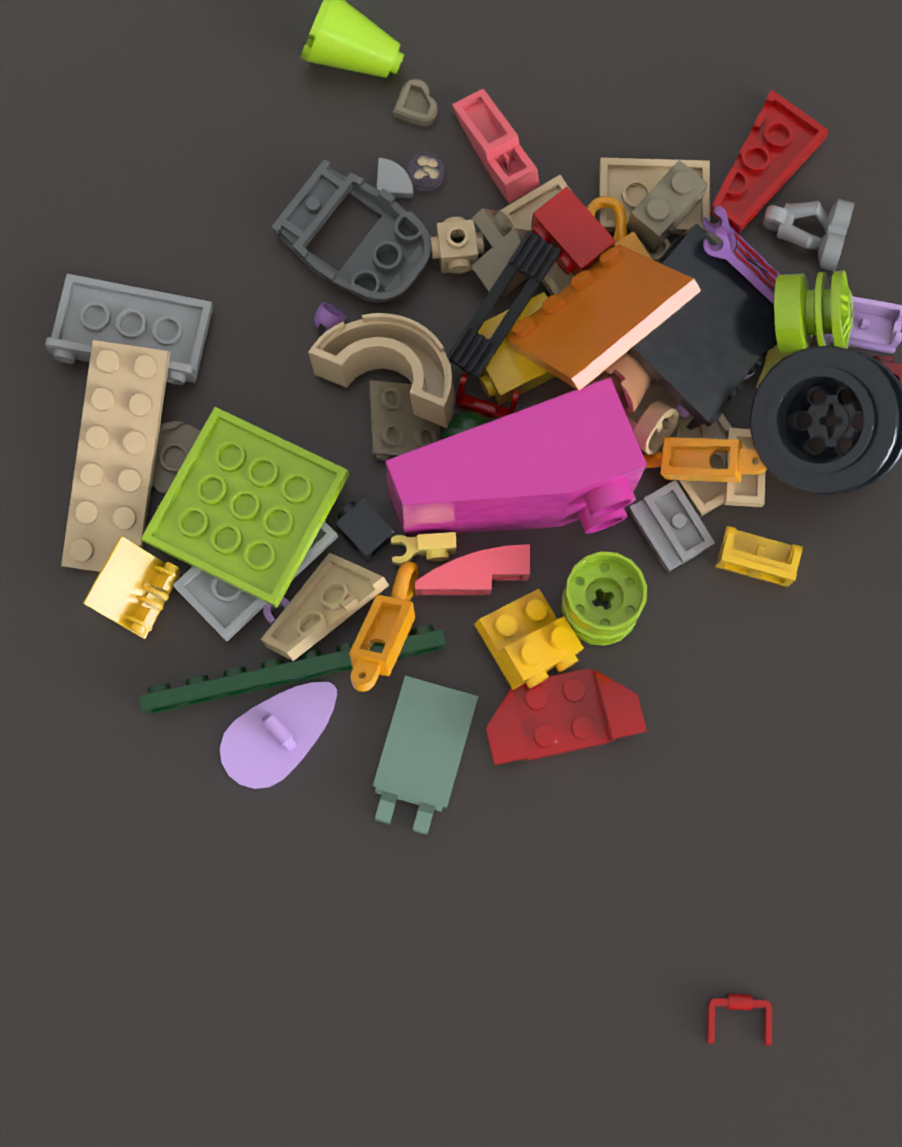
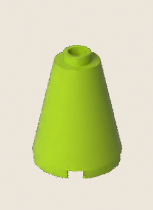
M323 0L300 59L306 62L387 78L389 72L397 73L404 54L399 52L401 44L345 0Z

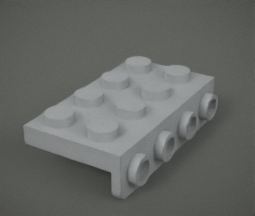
M67 274L52 335L46 338L45 347L55 360L69 364L75 363V360L90 363L93 340L165 350L171 352L166 382L175 385H184L185 381L196 383L213 304L210 301Z

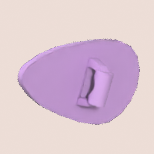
M327 681L295 686L258 704L234 720L224 732L220 745L221 763L228 776L240 785L253 789L268 788L284 780L303 760L326 728L336 703V687Z

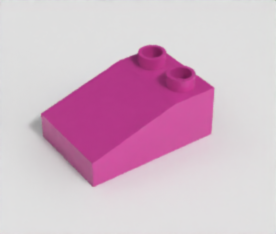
M611 377L585 386L581 390L569 392L385 461L388 497L402 533L406 537H417V534L449 532L466 534L561 527L576 520H580L585 534L594 533L611 527L627 518L624 507L636 500L633 492L647 465Z

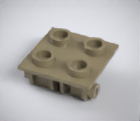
M369 381L372 454L376 455L377 461H386L391 459V456H400L441 440L440 425L413 415L410 398L412 384Z

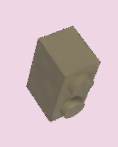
M679 160L631 212L627 230L631 233L634 231L639 240L655 252L700 203L708 183Z

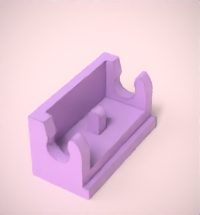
M852 296L853 328L850 332L848 346L894 354L896 347L902 341V332H900L902 326V305ZM831 334L830 342L834 343L833 335Z

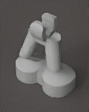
M838 199L831 207L828 215L819 201L786 203L785 208L770 205L765 213L763 227L778 231L777 238L807 249L817 250L820 268L835 271L855 203ZM815 215L824 227L826 234L822 238L811 235L794 226V219Z

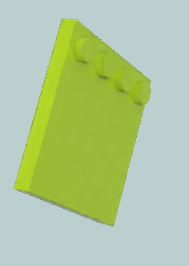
M214 407L141 539L145 543L278 608L350 473L347 469Z

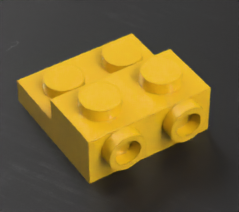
M540 589L507 604L474 623L513 690L525 683L529 689L538 685L549 677L546 672L555 667L558 672L566 670L579 661L576 655L584 649L566 617L563 616L557 619Z

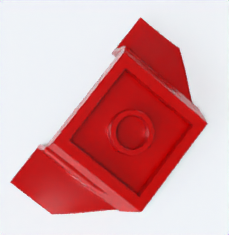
M586 668L550 676L530 689L526 683L514 690L511 688L487 725L486 732L494 765L521 759L523 761H531L612 742L616 738L647 732L638 695L598 671Z

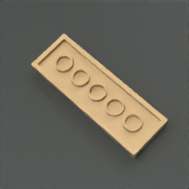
M93 340L61 566L100 572L120 536L143 549L144 541L141 537L146 530L171 352Z

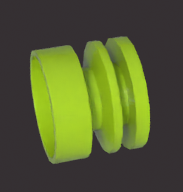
M833 271L831 289H829L826 272H818L814 290H809L805 273L777 275L774 293V317L777 345L781 354L794 353L798 350L809 348L811 335H816L818 346L830 345L832 334L834 346L848 348L849 336L853 328V298L845 271Z
M603 551L584 557L573 567L562 594L561 614L562 617H566L578 639L590 645L606 646L621 641L632 632L647 601V584L642 571L631 559L619 553ZM596 598H598L600 602H605L606 600L608 601L609 604L606 610L602 605L598 607L594 606Z

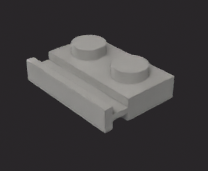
M676 480L628 508L630 515L667 573L715 544V541Z

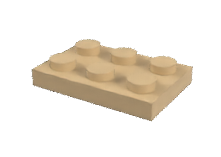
M600 158L599 197L610 196L619 200L624 206L626 223L628 224L630 214L634 208L679 160ZM680 160L706 181L708 185L700 203L671 234H683L695 224H698L705 232H708L703 227V218L706 217L710 222V161ZM600 208L599 223L607 232H615V214L609 208Z

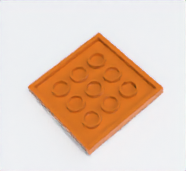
M618 244L616 247L603 252L599 258L600 260L588 270L576 274L572 278L571 283L561 292L548 297L542 303V307L534 314L517 322L513 327V331L505 337V340L515 352L577 390H581L698 294L701 290L695 279Z

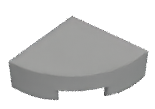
M379 158L377 189L380 191L385 189L394 195L395 198L413 199V186L407 172L396 162Z

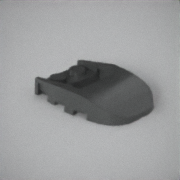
M325 159L271 226L274 233L315 274L352 295L372 303L387 302L406 292L424 270L431 253V238L428 230L411 211H405L395 201L394 195L385 189L380 191L365 183L363 178L351 172L346 177L332 170L331 162ZM349 194L380 216V218L343 267L337 271L308 251L307 246L346 195Z

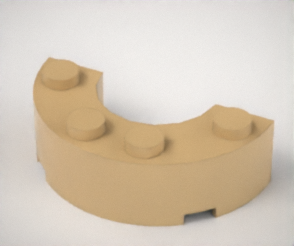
M394 314L362 315L363 319L344 324L342 321L319 337L308 353L314 375L346 388L356 377L370 370L388 369L399 372L412 383L410 398L413 415L445 428L448 427L455 404L451 365L439 339L420 323Z

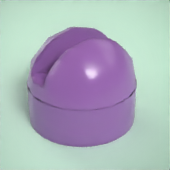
M321 302L314 315V324L317 329L321 325L326 326V332L342 321L344 322L347 317L333 305Z

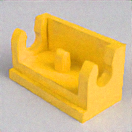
M727 526L715 567L789 587L796 580L803 546L782 543Z

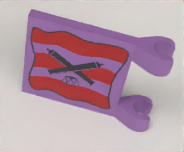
M716 206L714 212L721 217V220L717 223H711L704 217L703 227L706 231L716 234L717 237L722 239V242L714 246L705 239L703 241L704 250L713 257L726 259L774 304L775 283L777 275L780 274L730 227L724 208Z

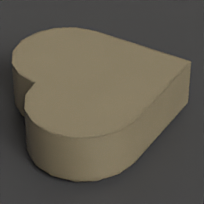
M411 79L402 87L393 111V117L418 126H430L437 119V103L433 98L429 97V88L424 81Z

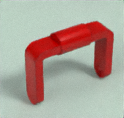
M462 374L455 401L459 407L472 412H478L490 418H502L515 413L520 391H514L510 407L506 408L465 394L469 374Z
M729 993L727 998H711L708 1001L707 1043L714 1044L715 1006L727 1007L728 1010L764 1008L763 1040L765 1046H771L772 1005L770 1002L763 999H753L752 994Z

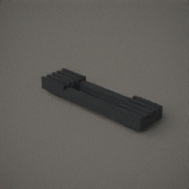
M528 230L471 321L446 356L448 360L479 379L554 264L561 250L554 248L552 244L546 243L544 239H540L538 235H534ZM519 271L528 277L529 280L492 337L487 339L482 334L480 335L478 331L516 272Z

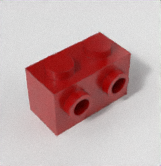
M567 186L532 214V234L538 235L546 243L552 244L554 248L561 250L555 261L567 275L572 273L575 276L582 271L588 270L600 260L599 258L603 252L615 246L616 241Z

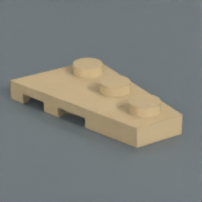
M329 553L260 640L268 649L294 661L387 588L389 584L383 576Z

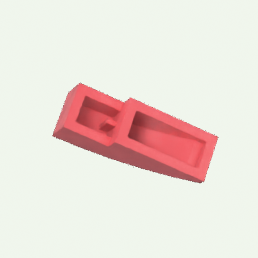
M484 89L452 104V109L472 147L508 203L540 187L537 167L520 146L518 134Z
M530 544L490 548L456 558L416 580L415 596H491L492 581H528L530 576Z

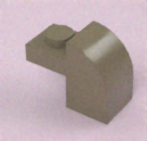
M482 208L472 218L492 248L471 267L487 290L490 291L528 230L517 228L511 230L513 224L505 213L500 210ZM517 271L501 296H507L527 277Z

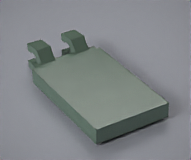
M405 675L373 782V788H376L375 793L382 795L375 821L390 825L397 800L419 806L412 831L423 835L428 834L434 810L442 812L443 808L447 809L479 696Z

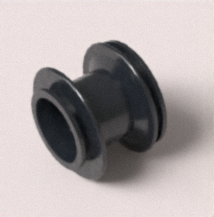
M831 345L813 346L798 350L783 358L769 370L760 382L753 397L750 411V433L754 448L761 462L774 477L783 484L800 492L814 495H833L863 489L886 475L902 455V385L888 367L862 352ZM819 389H823L827 395V399L822 405H817L813 399L814 393ZM846 389H849L853 395V402L850 405H845L843 400H841V395ZM834 411L837 417H842V425L835 426V431L833 426L827 425V418L833 417ZM804 413H808L812 417V424L807 429H803L799 424V419ZM863 413V426L860 430L855 426V417ZM817 437L823 438L826 444L825 449L821 453H816L812 447V443ZM845 437H849L852 440V446L850 450L844 453L840 449V443Z

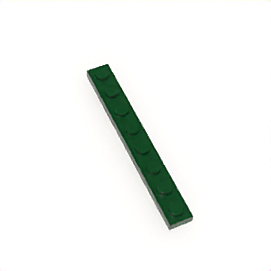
M432 625L411 630L412 636H407L397 660L444 650L446 643L443 630H434ZM354 642L339 645L336 647L337 652L322 655L321 650L305 652L299 656L298 661L285 664L283 659L268 660L262 662V669L246 672V667L228 669L223 671L224 677L209 680L208 675L188 678L185 680V686L171 688L170 684L151 686L147 688L148 694L138 696L141 711L146 715L353 670L349 652ZM374 643L369 651L382 653L385 644Z

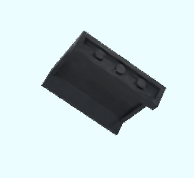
M695 224L680 235L658 262L694 278L701 291L627 351L694 417L687 425L690 431L702 424H705L707 427L713 424L723 413V409L720 406L724 401L734 398L744 387L741 380L745 375L752 374L762 365L765 360L762 354L766 349L770 350L777 345L774 304L726 259L713 257L706 253L703 246L705 239L711 245L716 246L718 244L698 224Z

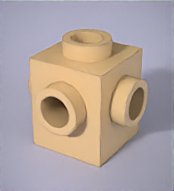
M463 217L447 218L442 223H437V236L430 237L432 259H439L441 273L460 274L473 270L471 265L478 260V254H484L482 231L475 232L473 219L465 220Z

